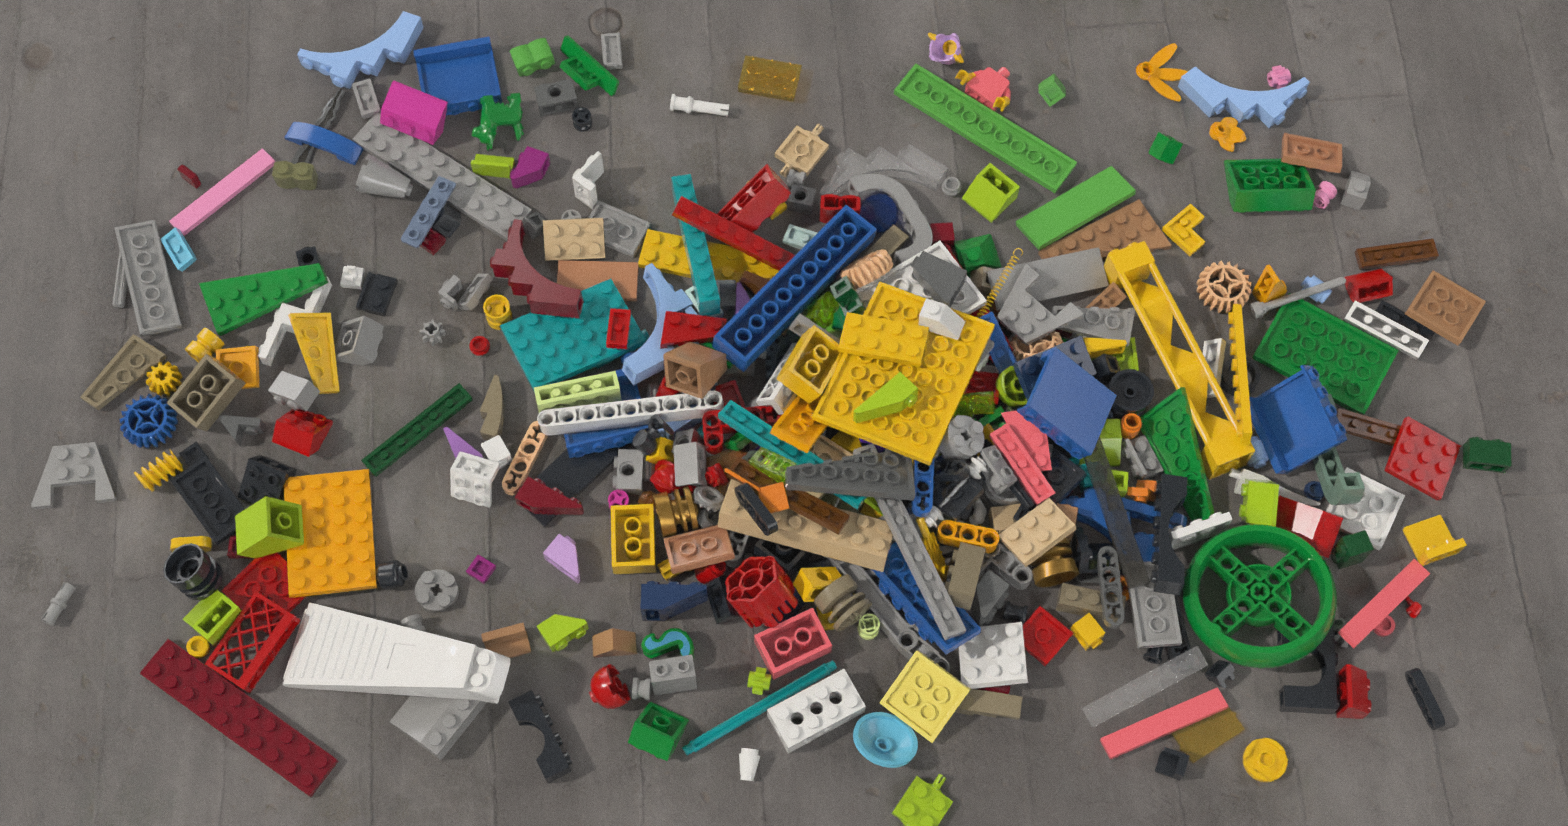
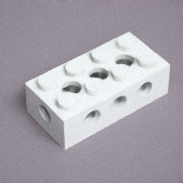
M842 669L767 709V716L787 753H790L863 714L866 706L845 669ZM838 698L841 702L833 704L830 699ZM819 708L822 712L820 714H813L811 709ZM794 718H800L803 722L799 725H795L791 722V720Z

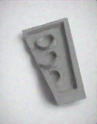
M1054 306L1051 313L1056 316L1065 306ZM1076 306L1084 313V317L1069 323L1068 326L1062 329L1058 328V330L1089 338L1126 340V347H1128L1135 309H1119V307H1110L1109 309L1099 307L1080 308V306Z

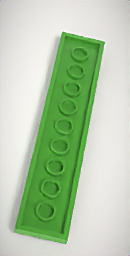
M916 63L894 89V95L1053 193L1058 191L1077 165L1075 160Z

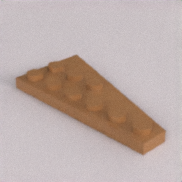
M1137 200L1043 248L1038 254L1041 259L1099 247L1102 259L1106 260L1109 252L1114 249L1121 250L1126 248L1133 242L1140 243L1145 241L1150 252L1158 249L1167 250L1172 245L1141 201Z

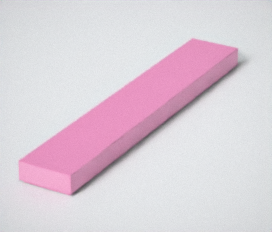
M262 148L169 221L174 228L180 229L183 236H185L274 166L275 160Z

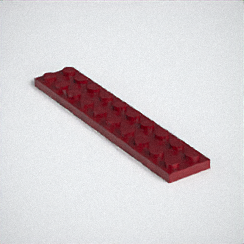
M170 639L165 641L140 672L147 680L309 797H312L339 762L335 757Z

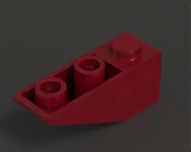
M527 477L515 496L517 505L534 514H584L582 503L574 497L569 499L564 496L562 491L555 487L551 489L545 486L546 484L538 478L532 479Z

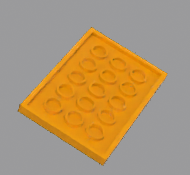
M369 469L289 477L284 485V498L287 502L302 505L304 534L303 545L287 549L289 597L295 598L376 589V561Z

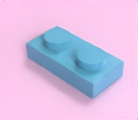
M175 227L160 239L178 270L183 272L197 260L180 229Z

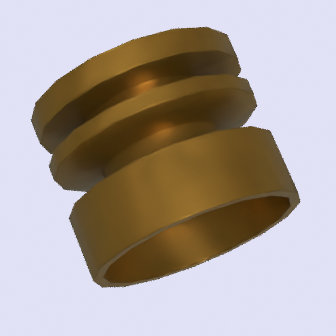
M689 487L683 488L684 497L682 498L680 497L679 490L675 489L674 500H670L667 492L653 495L663 538L677 535L678 524H681L684 532H688L687 522H691L693 530L698 529V510Z
M1064 538L1030 564V566L1036 567L1032 570L1037 587L1059 585L1078 576L1079 572L1075 560L1068 558L1072 554L1068 538Z

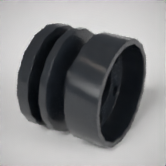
M192 543L176 548L168 556L163 568L164 577L167 581L192 600H202L212 595L218 589L223 578L221 565L201 547Z

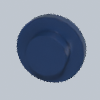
M1311 481L1305 485L1304 495L1306 498L1320 501L1324 497L1320 482Z

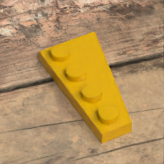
M290 313L288 317L314 386L320 390L319 394L338 393L339 382L331 313Z

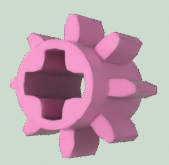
M1281 65L1272 67V71L1267 74L1269 86L1274 89L1286 87L1291 82L1290 71L1285 69V67H1281Z

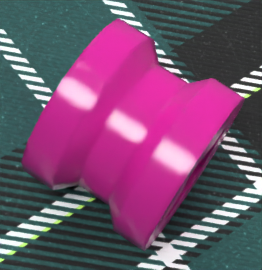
M614 490L608 496L610 510L611 506H616L615 504L630 505L628 494L623 490Z

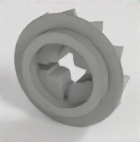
M708 486L695 488L692 495L694 502L700 504V508H706L707 511L712 510L716 512L720 510L724 501V496L718 490Z

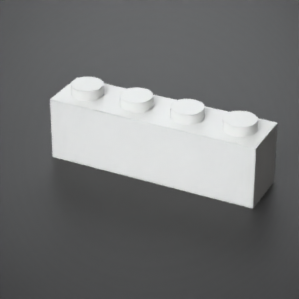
M1357 301L1353 303L1344 319L1345 322L1416 360L1429 342L1423 336Z

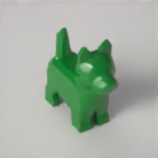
M511 93L510 96H507L509 104L505 105L503 102L495 104L493 95L480 98V103L482 104L480 126L473 128L472 137L478 138L482 144H485L487 151L493 147L497 127L512 126L516 141H519L521 135H524L522 131L524 128L521 124L523 111L520 106V93Z

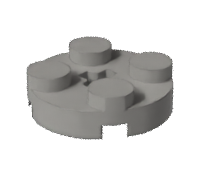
M439 569L425 571L416 583V599L426 611L432 613L446 611L458 599L459 587L454 576L447 571ZM439 586L443 591L434 596L432 589Z

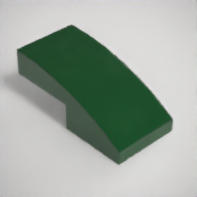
M847 275L830 286L834 298L840 304L845 317L847 312L861 314L866 310Z

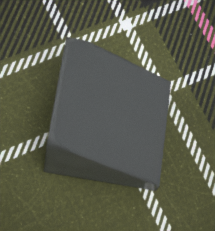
M538 212L524 217L522 222L525 234L531 239L537 238L543 232V220L546 219Z

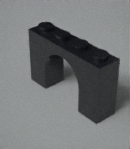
M1292 622L1286 623L1291 628L1297 627ZM1333 625L1324 640L1310 653L1318 660L1321 667L1319 683L1313 686L1284 685L1279 690L1280 712L1332 715L1340 707V695H1337L1339 674H1336L1338 653H1335L1334 646L1337 643L1334 639L1337 633L1334 632ZM1277 630V646L1289 643L1290 641Z

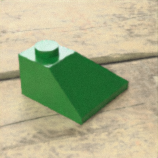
M991 234L954 242L953 247L957 260L962 268L967 271L968 277H970L971 271L981 267L1002 268Z

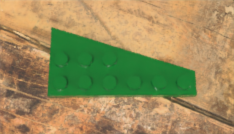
M317 263L199 283L216 332L219 336H223L281 307L282 303L287 304L329 282L323 266Z

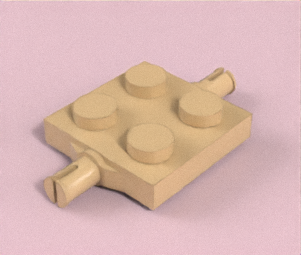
M817 124L812 132L796 126L775 152V158L785 163V166L780 171L783 177H787L790 169L806 172V176H808L829 149V144L818 137L824 129L822 125Z

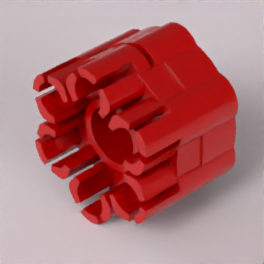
M772 556L747 558L725 581L727 600L750 628L754 626L759 627L762 624L766 627L774 628L779 624L771 614L778 621L783 619V614L777 607L784 614L791 612V609L786 604V600L794 609L798 604L793 595L795 591L793 581Z

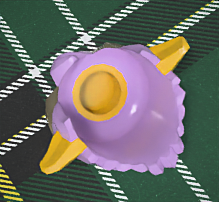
M928 33V37L931 39L929 57L932 61L947 65L964 63L965 52L956 33L951 35Z

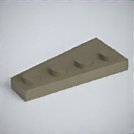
M133 334L80 398L99 411L146 375V372H150L152 370L151 366L156 367L159 362H163L168 357Z

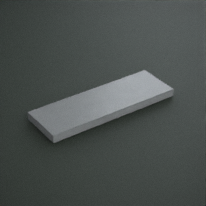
M150 220L114 227L140 337L181 329L179 313L156 221Z
M1099 247L1010 266L1014 270L1007 269L1012 273L1003 272V270H1006L1005 267L987 272L991 290L996 289L1000 292L993 291L998 295H993L996 299L994 302L997 311L1003 307L1026 264L1040 275V279L1027 291L1038 302L1109 286ZM999 276H1004L1008 279L1006 280L1004 278H1001L1006 283L999 281L1004 286L998 284L995 285V283H998L997 280H1000Z

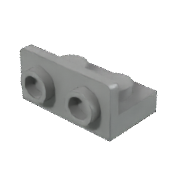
M1145 435L1133 440H1129V438L1124 440L1121 446V453L1125 459H1128L1134 477H1137L1138 480H1147L1164 471Z
M993 445L982 449L979 458L987 464L985 467L987 472L982 471L995 493L999 495L1013 485L1017 478L1003 459L1000 451Z

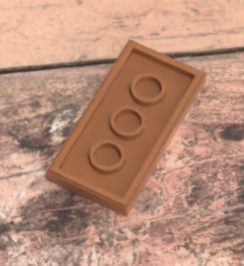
M558 260L557 284L582 291L612 279L624 301H637L639 265L638 262Z

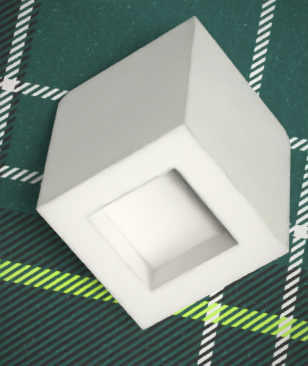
M499 435L481 444L486 458L500 463V469L511 464V455Z

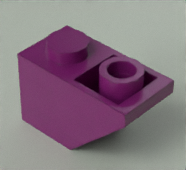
M527 146L525 151L520 153L516 168H513L510 173L513 188L517 189L543 179L550 165L549 153Z

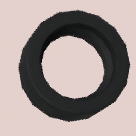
M1232 357L1226 361L1222 368L1220 385L1226 393L1234 396V392L1237 390L1236 387H1233V383L1228 377L1232 359H1234ZM1246 357L1247 371L1252 378L1248 385L1249 394H1251L1260 381L1261 373L1257 364Z

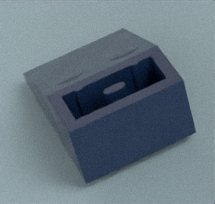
M648 581L647 584H641L640 610L643 621H666L708 601L707 585H703L700 582L681 585L680 582L660 584L656 581Z

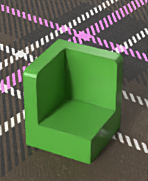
M1055 73L1039 83V94L1049 107L1066 96L1065 86Z

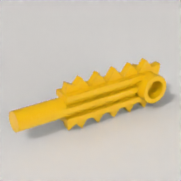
M916 517L915 520L923 537L921 540L942 582H946L950 566L946 565L934 532L929 531L924 517Z

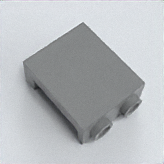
M692 655L649 662L654 696L697 689Z

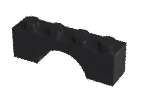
M530 690L508 701L519 726H533L544 735V748L536 761L547 784L572 772L569 765L573 763L568 753H563L560 748L563 742L558 732L553 734L550 727L554 724L549 714H543L541 707L544 704L540 695L535 696L533 691Z

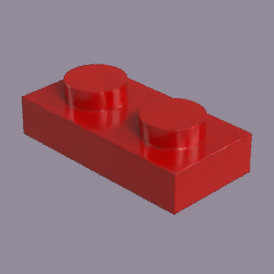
M610 308L606 348L627 349L631 310Z

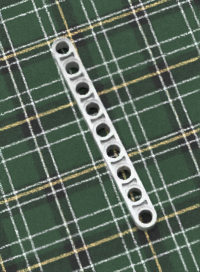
M709 391L703 399L689 394H678L547 409L539 413L537 421L543 434L559 435L646 425L650 423L651 417L655 414L659 415L665 422L703 418L707 411L723 409L724 404L722 395L718 391ZM712 402H718L716 405H710ZM692 404H696V405H697V406L694 407V408H690V407H689V406L692 405ZM670 407H677L674 410H668ZM650 409H656L652 413L648 412ZM631 411H634V412H635V413L632 414V415H627L628 412H631ZM608 414H614L612 417H606ZM594 416L592 419L586 420L587 417ZM569 418H572V419H573V420L570 421V422H565V420H567V419H569ZM547 421H552L550 424H544Z

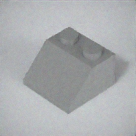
M366 316L343 322L335 344L336 361L361 366L374 363L378 355V345L383 338L384 326Z

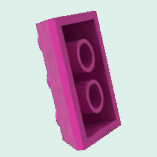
M393 80L381 108L380 124L434 145L443 133L448 102Z

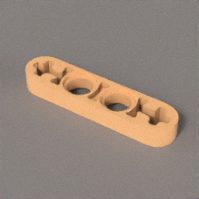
M538 421L533 422L529 426L502 480L503 490L508 495L512 496L518 493L548 435L538 433L537 441L534 440L536 436L535 430L540 428ZM527 445H534L536 449L533 453L528 454L524 452V448ZM523 462L527 465L526 469L521 472L515 470L516 464ZM513 473L515 476H517L515 479L516 487L512 486L511 489H509L507 483L511 484L513 482Z

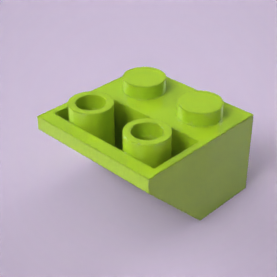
M989 163L975 177L963 195L962 200L992 223L1017 199L1020 186L993 164Z
M216 590L209 597L200 600L182 620L215 647L225 636L242 610L224 594Z

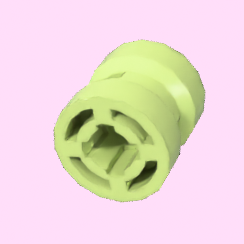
M867 613L859 620L858 634L861 638L871 640L878 635L880 628L878 617Z

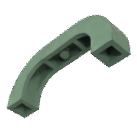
M1328 394L1327 397H1328L1330 403H1331V404L1335 407V409H1336V406H1335V404H1334L1332 395H1331V394ZM1336 447L1312 460L1323 493L1331 505L1358 504L1361 501L1365 491L1359 472H1344Z

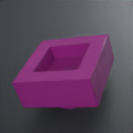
M477 555L466 570V574L484 585L496 569V565Z

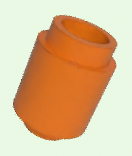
M1129 413L1123 416L1120 422L1122 438L1132 440L1138 435L1142 426V421L1138 415Z

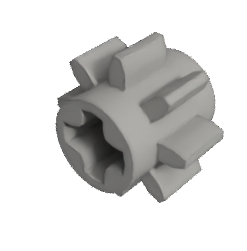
M433 319L431 322L423 323V330H419L420 335L423 336V342H429L432 346L438 342L442 343V336L446 335L445 330L442 329V323L439 322L437 324Z

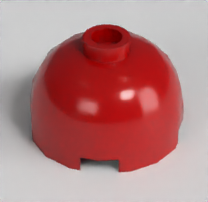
M608 664L596 671L590 683L591 691L589 694L592 701L606 709H616L625 705L631 699L627 684L624 683L622 685L617 677L620 672L612 664Z

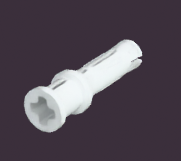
M672 94L670 111L682 110L688 114L695 111L728 117L729 111L721 109L729 110V104L693 100L692 96L685 98Z

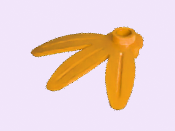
M1172 43L1158 51L1149 62L1138 64L1136 74L1142 80H1148L1151 86L1162 96L1173 101H1181V96L1162 80L1178 81L1188 71L1159 68L1175 53L1177 45Z

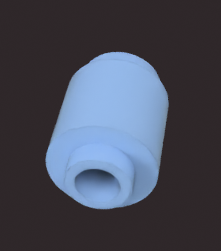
M1315 275L1312 277L1307 276L1301 284L1302 290L1324 282ZM1329 289L1309 297L1323 304L1332 293V290Z
M1257 436L1251 437L1250 442L1255 452L1248 461V465L1258 469L1265 466L1269 458L1262 441Z

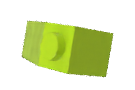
M899 372L853 411V421L860 423L903 411L907 406H913L918 399V388Z

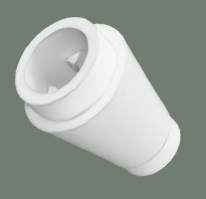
M741 748V753H739L740 780L754 781L760 760L759 750Z

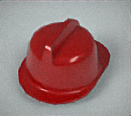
M668 460L658 461L655 465L654 474L650 477V481L660 493L667 492L671 494L674 493L675 489H678L680 496L684 497V487H689L692 495L695 488H697L694 485L676 486L675 466Z

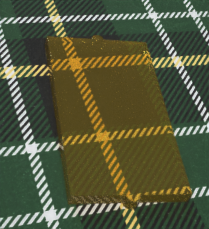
M1228 706L1227 709L1171 733V735L1180 746V751L1190 755L1189 760L1193 764L1245 729L1237 719L1236 713L1232 712Z

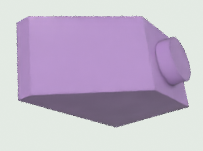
M558 534L543 552L544 558L578 584L581 580L576 543L569 536L564 538Z

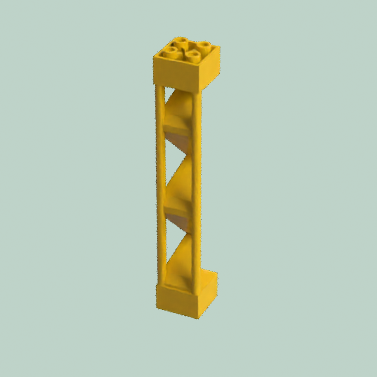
M1133 242L1121 250H1112L1109 252L1104 264L1108 285L1114 282L1120 289H1125L1176 390L1180 387H1185L1193 423L1205 444L1201 457L1208 480L1228 473L1231 468L1238 469L1246 466L1255 449L1251 442L1250 446L1241 445L1240 437H1237L1236 434L1239 421L1235 420V414L1160 274L1146 242ZM1151 272L1158 287L1142 281L1148 279ZM1173 315L1192 352L1171 345ZM1208 382L1228 420L1206 412Z

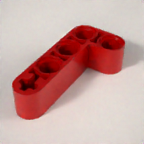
M772 405L744 407V409L763 420L765 415L766 421L764 422L772 427L782 416V414L779 415ZM721 410L707 411L702 420L704 445L706 451L711 455L719 454L722 451L723 434L738 432L718 419V413ZM709 420H715L717 424L714 426H710L707 424V422ZM713 439L718 440L719 444L713 446L709 444V441Z

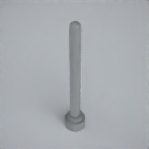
M1338 277L1266 303H1259V301L1251 303V312L1255 319L1263 317L1268 310L1346 283L1345 277Z

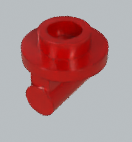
M720 463L707 467L705 480L712 487L729 482Z

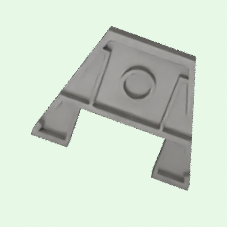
M1027 264L1024 266L997 316V320L1026 346L1050 335V332L1058 328L1062 329L1068 326L1069 323L1084 317V313L1071 302L1054 316L1027 291L1040 279V275Z
M96 442L52 447L31 503V507L34 510L53 508L54 487L95 483V501L97 503L117 501Z

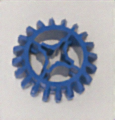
M148 393L146 398L140 395V400L132 399V405L126 404L127 411H121L123 418L119 419L122 424L120 430L132 445L136 444L139 448L145 446L150 449L151 444H153L154 447L158 448V442L161 441L166 444L165 438H172L170 431H176L174 425L178 424V420L175 418L177 412L167 404L168 400L161 398L160 395L156 394L153 397L152 394ZM164 413V418L162 424L160 425L159 421L162 418L161 415ZM138 418L137 427L134 429L135 421Z

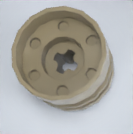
M848 574L828 585L814 600V604L822 614L832 612L828 621L835 623L833 627L837 632L855 624L872 606L870 599H864V592L854 594L858 585Z

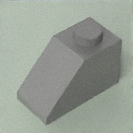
M1351 170L1340 204L1360 210L1371 184L1370 176Z

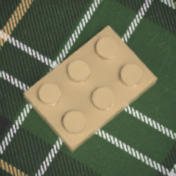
M603 218L543 220L545 261L606 258Z
M1047 498L999 534V539L1027 567L1075 531L1076 526L1050 498Z

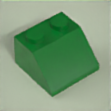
M650 701L634 722L628 743L639 750H644L654 755L658 759L668 761L675 751L689 719Z

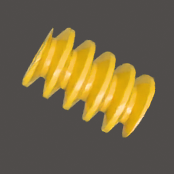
M171 449V455L165 452L162 453L163 460L158 457L155 458L156 465L148 462L149 470L141 467V475L134 472L145 489L153 492L155 491L153 484L161 487V479L168 482V474L173 477L176 476L175 469L180 472L184 471L182 464Z

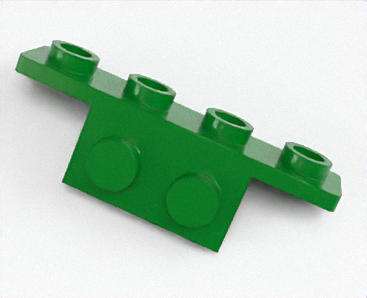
M564 36L560 50L569 59L561 61L560 68L585 91L599 85L610 96L615 95L619 80L570 36Z

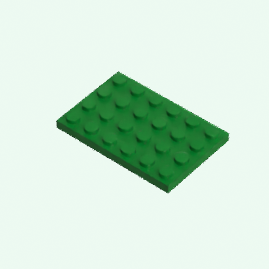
M1300 299L1281 306L1252 359L1288 378L1301 371V365L1313 366L1319 373V380L1322 386L1326 388L1328 394L1332 395L1334 403L1351 412L1364 415L1399 350Z

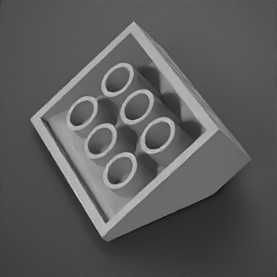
M410 696L390 720V723L439 760H442L487 702L469 699Z

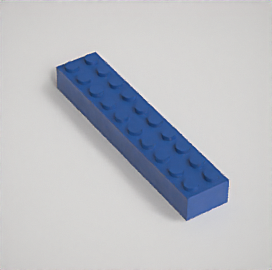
M845 205L714 336L712 347L719 352L725 353L726 359L744 372L792 324L796 317L840 275L841 270L851 264L874 240L877 229L848 205Z

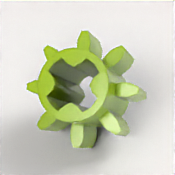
M756 667L755 672L750 671L747 687L752 688V694L762 695L763 690L769 691L771 674H766L767 668Z

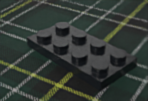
M206 456L170 480L216 545H219L236 533L235 516L245 509Z

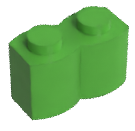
M546 38L536 39L529 44L520 45L510 50L512 61L519 76H529L536 70H545L555 64Z

